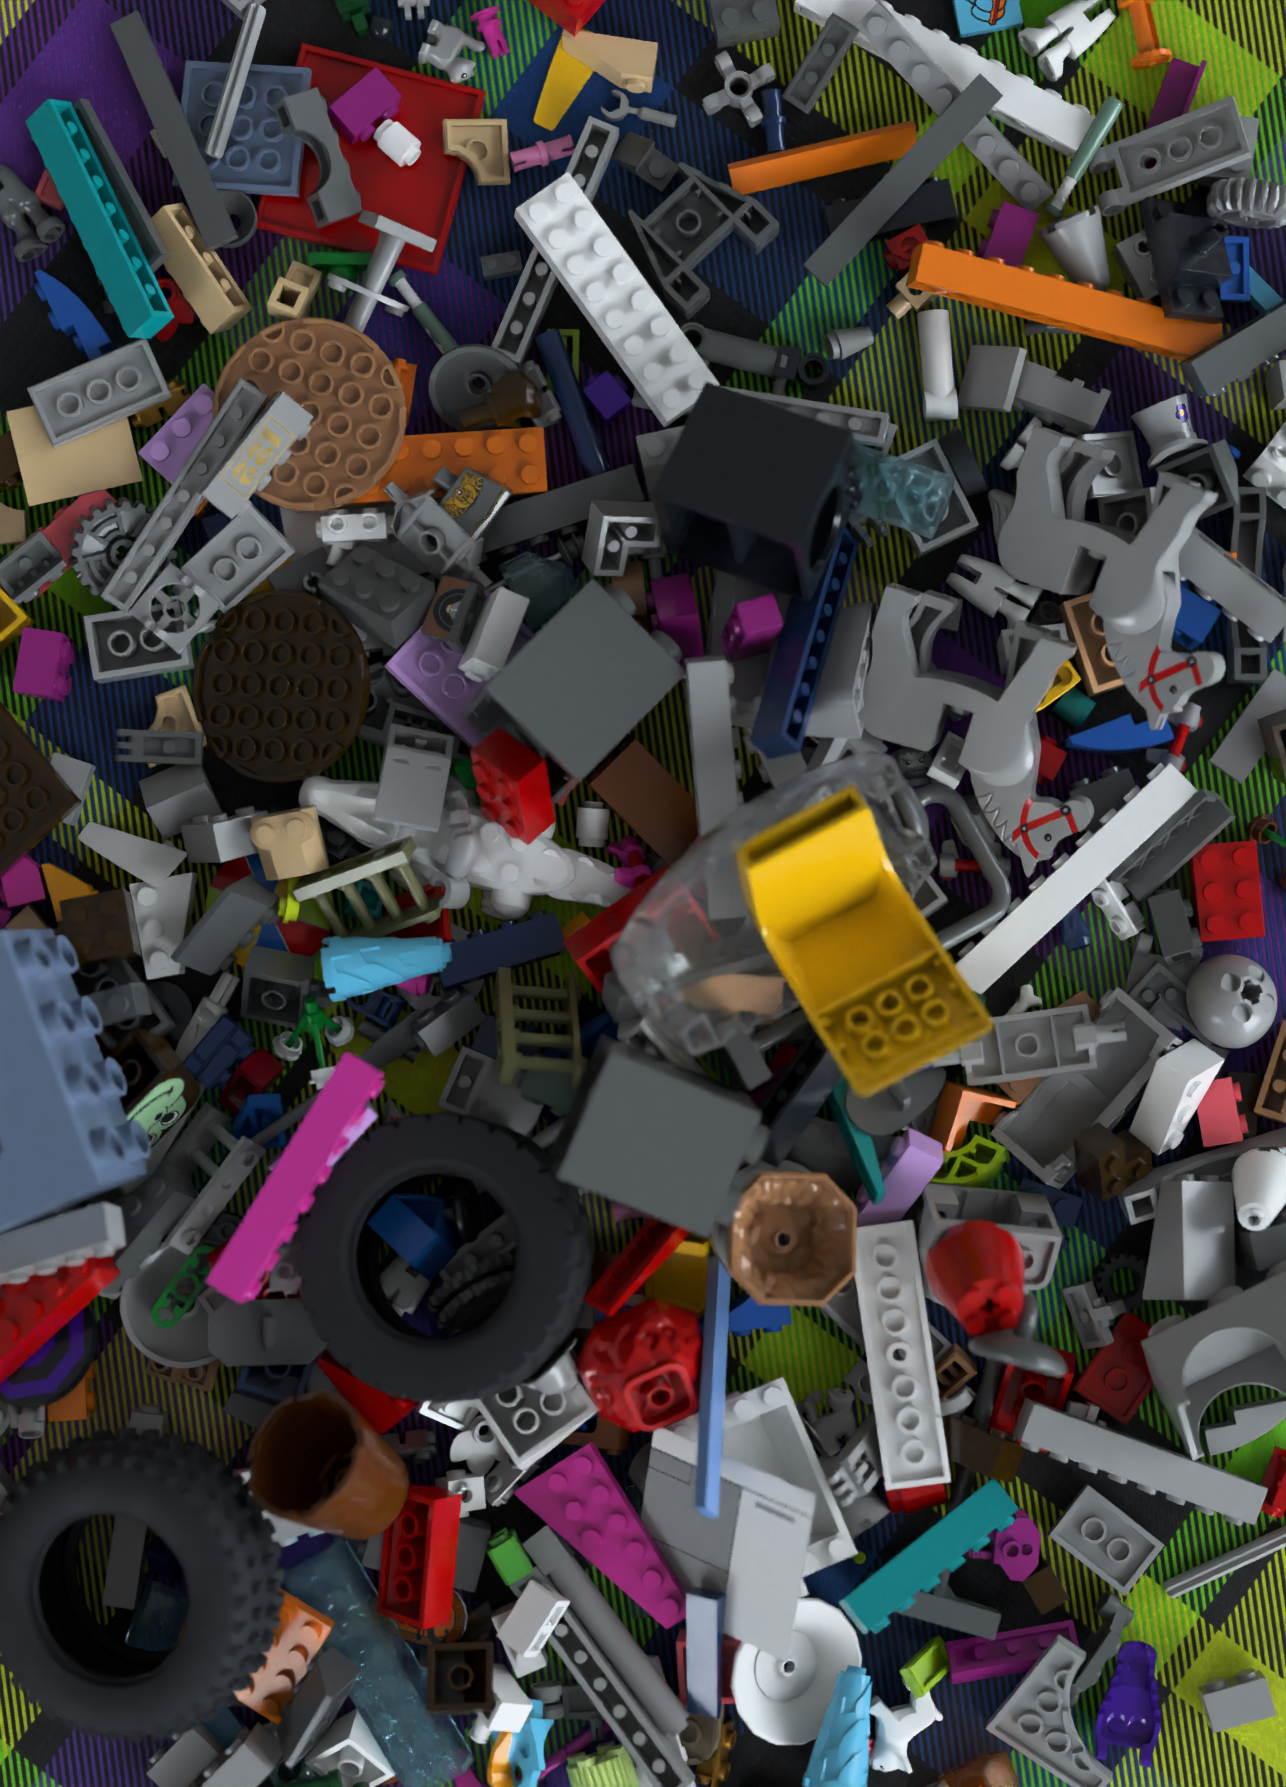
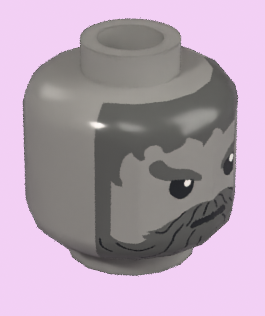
M901 745L900 749L892 753L894 771L902 775L911 786L930 783L929 778L931 777L926 774L934 759L932 748L926 752Z

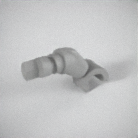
M466 796L455 797L445 801L448 812L446 814L448 827L452 828L449 832L451 840L448 841L449 851L444 865V870L447 873H437L428 882L433 886L446 887L445 896L439 901L440 909H461L466 905L470 896V885L466 878L479 858L478 836L474 835L472 827H468V824L471 823Z

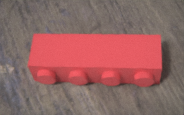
M106 489L78 495V499L70 506L64 505L54 514L53 518L55 520L48 527L42 526L39 528L64 557L67 563L63 568L65 570L64 573L71 567L70 560L75 557L71 555L68 549L69 544L75 542L73 536H71L72 528L79 529L81 525L77 519L80 515L88 516L90 514L89 507L93 504L98 508L103 506L104 499L110 498L113 503L117 502ZM46 581L38 588L40 590L33 599L36 600L54 582Z

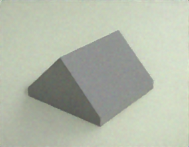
M177 764L139 781L146 810L164 840L182 833L180 825L192 823L191 817L206 813H210V815L222 813L205 771L200 765Z

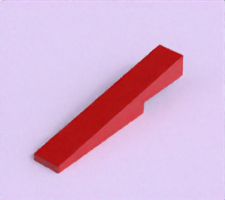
M651 1215L584 1297L585 1301L611 1317L692 1232Z

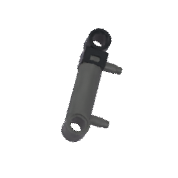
M697 322L686 323L680 328L685 336L696 335L700 338V345L694 349L708 368L710 362L771 377V381L774 382L771 394L784 396L786 385L793 386L795 377L802 388L811 391L820 389L827 381L829 364L826 358L818 353H809L800 359L802 349L783 344H780V347L742 338L704 328L703 325ZM809 365H815L821 370V376L811 379L806 376L804 369Z

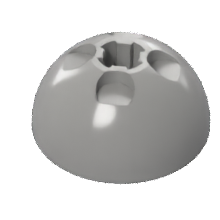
M1223 954L1206 959L1193 971L1187 985L1186 1000L1190 1017L1202 1035L1214 1044L1231 1049L1247 1047L1262 1038L1274 1022L1278 1007L1275 985L1266 970L1247 957Z

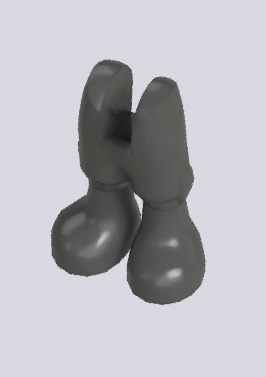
M6 164L0 165V181L4 187L0 186V217L2 222L14 230L19 238L13 249L15 257L21 263L27 262L48 249L46 243L58 240L65 231V224L57 216H49L41 207L40 199L36 193L30 190ZM25 214H27L35 224L36 232L26 221Z

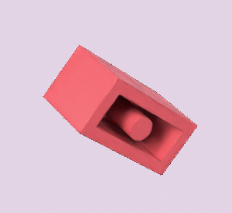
M1232 1077L1213 1080L1197 1107L1204 1147L1240 1142L1244 1140L1243 1134L1249 1133L1246 1115H1239L1237 1102L1243 1101L1240 1083H1233Z

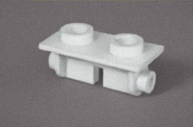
M1108 875L1091 891L1093 901L1101 908L1109 921L1111 930L1118 935L1121 941L1136 935L1146 927L1143 923L1145 918L1135 903L1131 901L1124 906L1121 900L1129 896L1122 883L1113 882Z

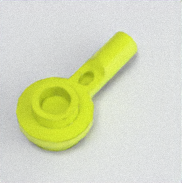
M299 876L285 879L287 884L286 897L279 898L277 916H282V923L288 924L289 921L296 922L298 918L300 902L297 901L292 891L298 883Z

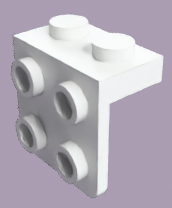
M1286 421L1264 451L1243 474V477L1256 487H1266V495L1285 510Z

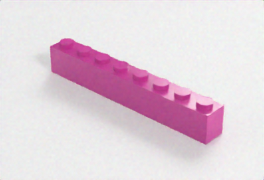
M345 1051L208 1277L207 1284L239 1304L247 1302L248 1299L253 1300L257 1296L263 1285L259 1280L265 1270L270 1272L276 1265L280 1254L277 1253L283 1241L288 1243L298 1227L294 1223L301 1212L305 1214L311 1207L315 1199L311 1194L317 1184L323 1185L332 1171L329 1165L335 1154L341 1156L350 1141L346 1136L351 1127L357 1128L361 1124L367 1113L364 1107L369 1098L375 1099L384 1085V1081L381 1080L385 1074L384 1072L353 1053Z

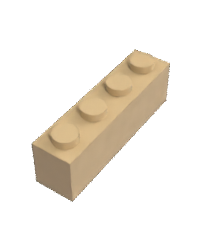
M184 203L163 206L151 219L170 253V257L164 262L167 272L174 278L183 292L184 298L191 304L199 316L202 325L208 330L210 335L230 330L252 309V306L215 250L210 252L207 249L198 226Z

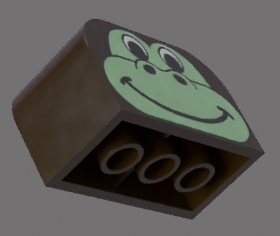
M135 1026L104 1060L112 1058L120 1067L127 1087L126 1094L119 1097L128 1122L136 1120L142 1125L152 1149L193 1107L199 1097L200 1087L164 1037Z

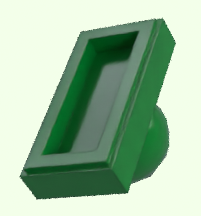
M310 252L308 264L319 271H327L326 278L328 273H331L356 284L358 279L357 272H366L373 254L371 252ZM330 287V289H332L335 292L343 293ZM347 287L345 293L351 291L352 289Z

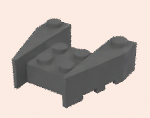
M680 162L678 164V173L684 183L644 221L632 209L628 211L630 225L665 298L688 321L710 300L709 288L692 272V269L732 231L758 255L780 234L779 222L758 200L748 195L744 196L733 190L730 186L722 182L719 183L703 175L701 171Z

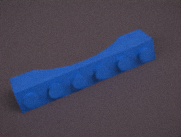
M746 1291L729 1305L728 1332H732V1336H747L751 1334L752 1329L763 1328V1332L782 1331V1326L792 1325L790 1306L758 1305ZM625 1302L614 1314L632 1306ZM592 1306L594 1323L610 1317ZM705 1316L699 1318L703 1330Z

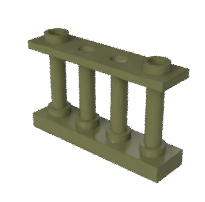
M411 836L330 865L328 869L303 875L292 891L298 902L308 898L315 900L334 931V937L340 936V938H378L420 922L424 924L431 923L440 917L442 909L439 908V901L444 898V895L429 900L410 867V858L417 847ZM390 868L398 870L417 905L402 910L381 873ZM363 878L370 880L389 915L374 920L354 885L355 881ZM336 888L343 890L362 925L347 930L326 893Z
M498 967L493 987L499 1085L512 1086L515 1072L520 1073L521 1069L569 1073L570 1089L577 1090L580 1077L586 1076L587 1058L582 1057L577 1007L580 1004L581 987L575 984V973L568 972L564 988L517 985V982L512 981L511 968ZM516 998L563 1001L564 1012L518 1008V1005H513V1001ZM517 1021L565 1025L566 1035L520 1032V1029L515 1028L514 1024H517ZM519 1045L566 1048L568 1059L522 1056L521 1053L516 1052V1048Z

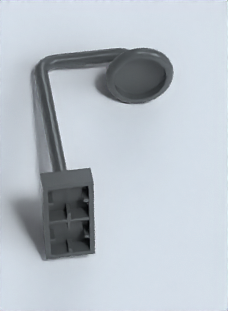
M886 766L875 767L871 775L875 792L886 815L914 852H924L929 843L930 827L924 807L931 803H940L950 812L991 886L992 899L990 903L935 934L945 951L996 923L1005 915L1011 903V887L1008 877L965 800L956 790L943 784L931 783L914 790L910 783L898 772ZM885 791H887L894 803L886 801ZM801 1008L758 1033L747 1031L741 1019L738 1018L720 1025L707 1033L737 1089H751L772 1077L764 1062L766 1050L813 1025L804 1008Z
M1024 1293L1022 1312L1018 1318L1019 1322L1014 1329L1002 1332H987L972 1338L968 1343L971 1352L987 1357L971 1417L979 1420L978 1427L988 1430L1005 1362L1057 1377L1066 1373V1364L1053 1349L1041 1342L1032 1340L1037 1323L1038 1302L1031 1294ZM958 1464L945 1517L970 1497L976 1471ZM947 1568L937 1575L941 1581L927 1593L921 1588L912 1596L916 1602L901 1613L992 1640L996 1638L1001 1614L992 1606L954 1596L947 1584L950 1575ZM869 1572L867 1580L875 1573Z

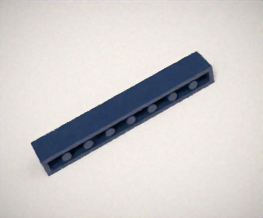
M844 527L810 602L808 603L794 597L791 598L749 739L768 759L800 753L860 543L846 527Z

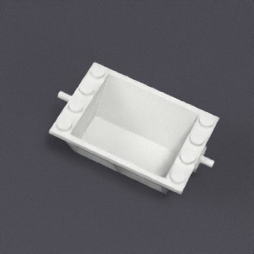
M783 1376L740 1394V1391L725 1394L722 1454L816 1495L803 1577L858 1554L832 1491L825 1480L824 1472ZM699 1412L662 1428L697 1443ZM803 1578L799 1595L800 1598L807 1596L809 1594L806 1585L803 1581Z

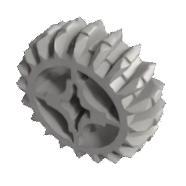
M1231 177L1214 182L1210 187L1206 204L1208 205L1207 212L1211 218L1221 219L1226 225L1255 228L1258 230L1259 228L1270 229L1286 225L1285 185L1269 182L1266 179Z

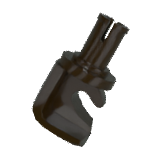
M515 371L499 379L489 390H486L484 402L458 411L465 430L489 420L496 422L499 427L505 425L507 427L520 428V417L536 419L541 415L542 398L534 382L524 372Z

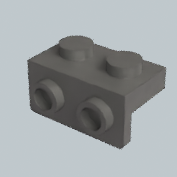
M38 529L0 560V584L8 592L16 605L22 601L27 603L37 596L40 591L38 588L46 581L51 583L57 580L64 573L65 570L63 568L67 563L59 551Z

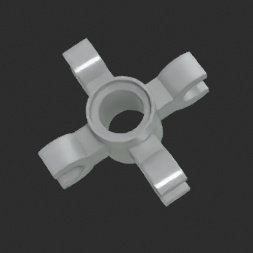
M725 50L716 55V61H714L718 71L725 80L724 89L702 99V106L708 116L716 113L726 105L741 108L746 121L753 128L760 124L761 118H763L761 111L752 99L753 90L775 80V72L770 63L761 66L751 74L744 71H736L730 56ZM735 84H742L746 87L747 92L743 95H735L731 92L730 88Z

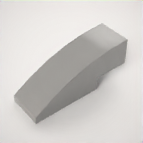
M1283 1395L1228 1407L1230 1420L1199 1426L1204 1452L1212 1456L1231 1451L1270 1431L1286 1418V1396Z

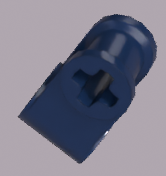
M385 989L370 992L368 1001L362 1005L353 1002L351 997L345 1000L352 1009L389 1029L396 1025L395 1022L403 1006L408 1005V1001ZM390 1003H393V1006L388 1016L386 1017L385 1014L388 1010V1007Z

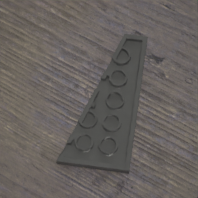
M79 98L73 107L154 273L170 257V253L89 100ZM97 276L98 285H103L100 278ZM104 288L106 300L103 301L105 313H115L116 311L110 303Z

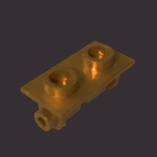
M175 379L166 381L172 398L135 413V416L130 417L135 429L140 427L145 429L163 420L158 410L163 406L169 417L177 412L191 397L189 391L184 393L181 391L186 388L183 379L178 382Z
M734 1719L722 1724L717 1752L710 1759L697 1764L695 1775L698 1776V1783L710 1784L711 1780V1787H719L727 1781L731 1770V1763L727 1762L729 1750L733 1749L737 1735L736 1730H733Z

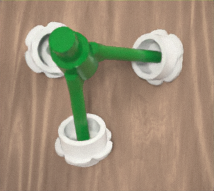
M309 996L304 999L305 1008L302 1011L303 1015L293 1032H282L280 1036H276L273 1039L272 1045L278 1058L285 1061H295L299 1058L298 1055H301L303 1042L299 1035L304 1028L308 1032H312L319 1069L310 1071L312 1081H309V1083H316L318 1090L323 1089L336 1067H326L320 1030L324 1028L325 1024V1035L328 1041L333 1043L334 1046L340 1047L352 1040L355 1028L353 1027L354 1022L348 1017L335 1016L329 1019L322 1011V1008L318 1006L317 998Z

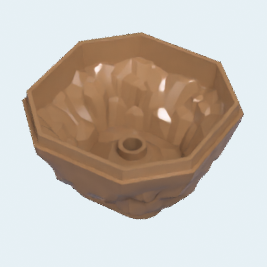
M760 1171L743 1188L741 1202L731 1224L726 1226L727 1271L758 1305L824 1306L856 1274L857 1207L826 1173ZM781 1233L784 1234L786 1239L784 1246L778 1243V1236Z

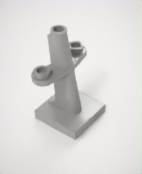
M362 210L358 222L378 230L379 240L360 285L328 273L326 278L329 279L327 286L345 293L347 287L357 291L343 323L362 333L377 301L386 304L385 311L400 317L403 316L404 312H408L410 308L407 305L381 295L405 242L432 253L437 243L436 239L366 210Z

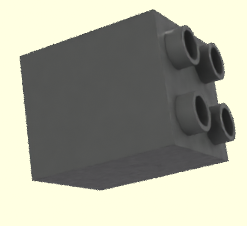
M592 579L482 688L461 714L484 738L499 727L544 758L553 805L578 784L687 673L678 664L682 658V652L677 644L659 630H654L649 635L631 617L636 611L633 601L622 589L612 583H608L602 588Z
M601 1033L587 1065L586 1076L582 1077L550 1155L558 1178L708 1238L715 1222L729 1226L734 1219L743 1194V1189L734 1186V1176L741 1160L753 1165L756 1164L765 1147L769 1127L760 1124L761 1112L745 1092Z

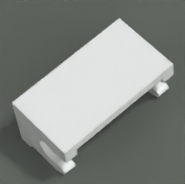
M530 1580L496 1636L522 1657H537L571 1601L564 1598L547 1584L542 1583L540 1585L536 1581Z

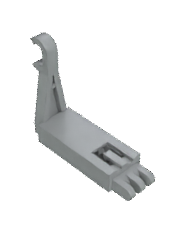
M966 1388L960 1390V1393L953 1398L947 1399L944 1395L939 1398L942 1417L958 1412L971 1403L972 1398ZM875 1412L870 1413L831 1463L832 1470L825 1477L828 1485L836 1483L832 1488L835 1496L843 1493L838 1500L842 1507L852 1503L856 1497L868 1494L883 1474Z

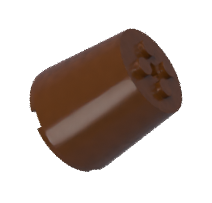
M312 1389L310 1393L298 1397L292 1395L279 1403L262 1421L249 1448L247 1462L250 1463V1479L247 1482L250 1492L263 1510L280 1519L343 1538L364 1540L381 1533L390 1526L399 1515L407 1497L409 1479L407 1468L402 1458L351 1403L332 1391Z

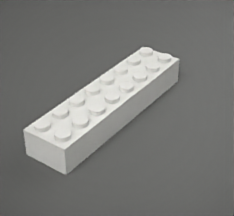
M569 172L515 209L514 218L664 428L693 408L706 381L718 386L720 385Z

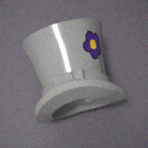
M1185 393L1164 400L1131 416V419L1141 430L1151 448L1150 452L1152 455L1147 462L1149 470L1209 445L1207 440L1198 439L1196 432H1193L1188 398Z

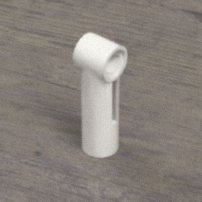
M934 309L919 312L917 314L923 381L922 404L924 421L957 419L958 399L956 388H954L949 311Z

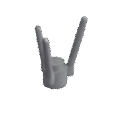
M7 1404L11 1428H18L19 1437L35 1439L44 1435L45 1406L22 1408L21 1414L18 1415L16 1407Z

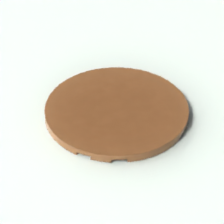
M303 317V319L281 321L258 331V334L249 339L244 345L242 344L234 352L225 365L214 393L212 420H214L240 378L269 396L258 416L276 393L282 391L311 414L313 418L309 422L312 428L301 441L296 438L289 447L292 451L289 458L283 465L279 466L276 464L269 472V475L272 476L269 483L261 492L256 489L254 494L274 505L297 511L329 510L346 505L362 497L373 489L388 473L400 452L405 436L407 421L406 399L401 381L392 362L368 336L349 325L331 319Z

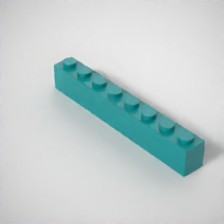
M47 99L25 121L32 140L37 145L44 160V165L49 171L57 187V192L62 198L70 219L82 240L83 247L88 252L95 267V272L100 278L108 294V299L118 315L122 329L126 332L128 338L151 339L174 318V315L72 103L69 101Z

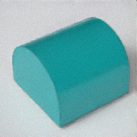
M1073 687L1060 696L1051 711L1077 729L1092 711L1096 702L1076 687Z

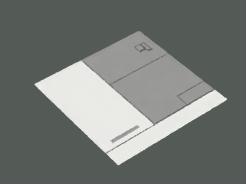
M664 1428L655 1430L653 1432L641 1521L686 1593L695 1587H700L727 1594L723 1633L788 1662L816 1495L722 1454L718 1518L707 1519L694 1508L697 1443Z

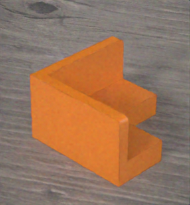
M946 1080L928 1137L942 1143L944 1152H950L951 1149L959 1150L961 1149L969 1120L993 1125L995 1119L1001 1114L1003 1106L1016 1108L1017 1102L1000 1092L978 1087H968L965 1084Z

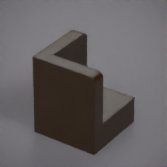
M1046 1559L1038 1563L1035 1570L1024 1581H1021L1041 1614H1045L1069 1600L1067 1593Z

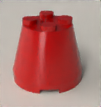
M985 1220L967 1221L946 1230L947 1235L938 1241L933 1249L929 1248L925 1259V1274L931 1291L971 1335L1014 1329L1019 1322L1018 1318L1023 1308L1025 1275L1024 1254L1017 1238L1008 1231L997 1227L995 1222Z

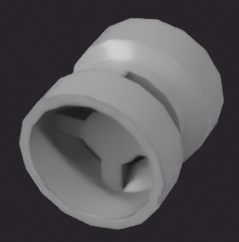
M551 1680L531 1684V1696L535 1700H543L542 1719L556 1720L564 1717L563 1704L560 1699L563 1686L561 1681Z

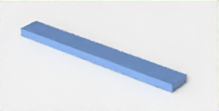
M709 1256L707 1265L694 1508L707 1519L718 1518L731 1286V1274L723 1268L716 1256Z

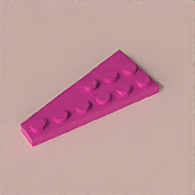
M593 1441L513 1492L514 1495L666 1629L686 1618V1592Z

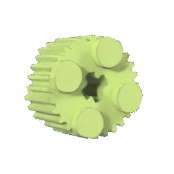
M615 1741L605 1742L596 1746L597 1752L587 1754V1756L585 1752H579L567 1757L568 1766H566L571 1787L639 1786L630 1753L623 1744L615 1745Z

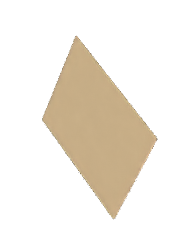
M35 406L6 412L29 507L143 481L127 417L54 449Z

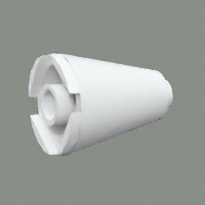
M1255 1148L1239 1156L1234 1163L1231 1178L1240 1223L1249 1230L1261 1231L1271 1224L1286 1204V1156L1276 1150L1270 1149L1268 1152L1259 1151V1148Z

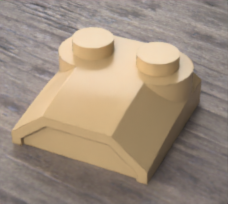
M315 805L255 816L250 819L252 824L250 830L251 840L258 848L267 880L292 878L330 868Z

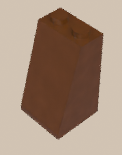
M626 734L582 779L668 865L681 860L688 852L687 847L697 838L698 828L695 799L631 735Z

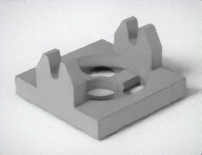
M170 562L129 612L180 654L219 609L221 604ZM172 584L187 587L180 596L169 597L161 590L163 587ZM194 595L197 596L199 603L197 619L189 614L188 602ZM154 597L163 604L162 610L164 615L157 623L154 622L151 613V604ZM172 600H180L185 606L183 615L178 618H172L167 613V605ZM183 621L189 626L187 630L177 633L165 631L171 622Z

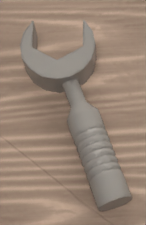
M611 90V94L620 100V108L608 112L600 106L602 115L611 122H618L625 118L627 113L637 115L641 120L651 121L672 128L676 124L677 115L646 107L638 109L630 107L626 95L618 90Z

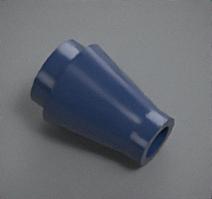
M1076 905L1060 920L1061 943L1066 946L1067 952L1080 950L1092 945L1090 938L1093 935Z

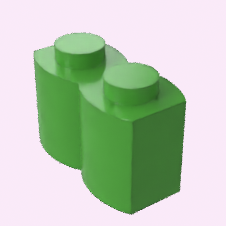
M502 1527L490 1535L486 1552L506 1586L528 1575L534 1569L532 1566L534 1562L522 1546L523 1543L514 1528L507 1530L506 1527Z

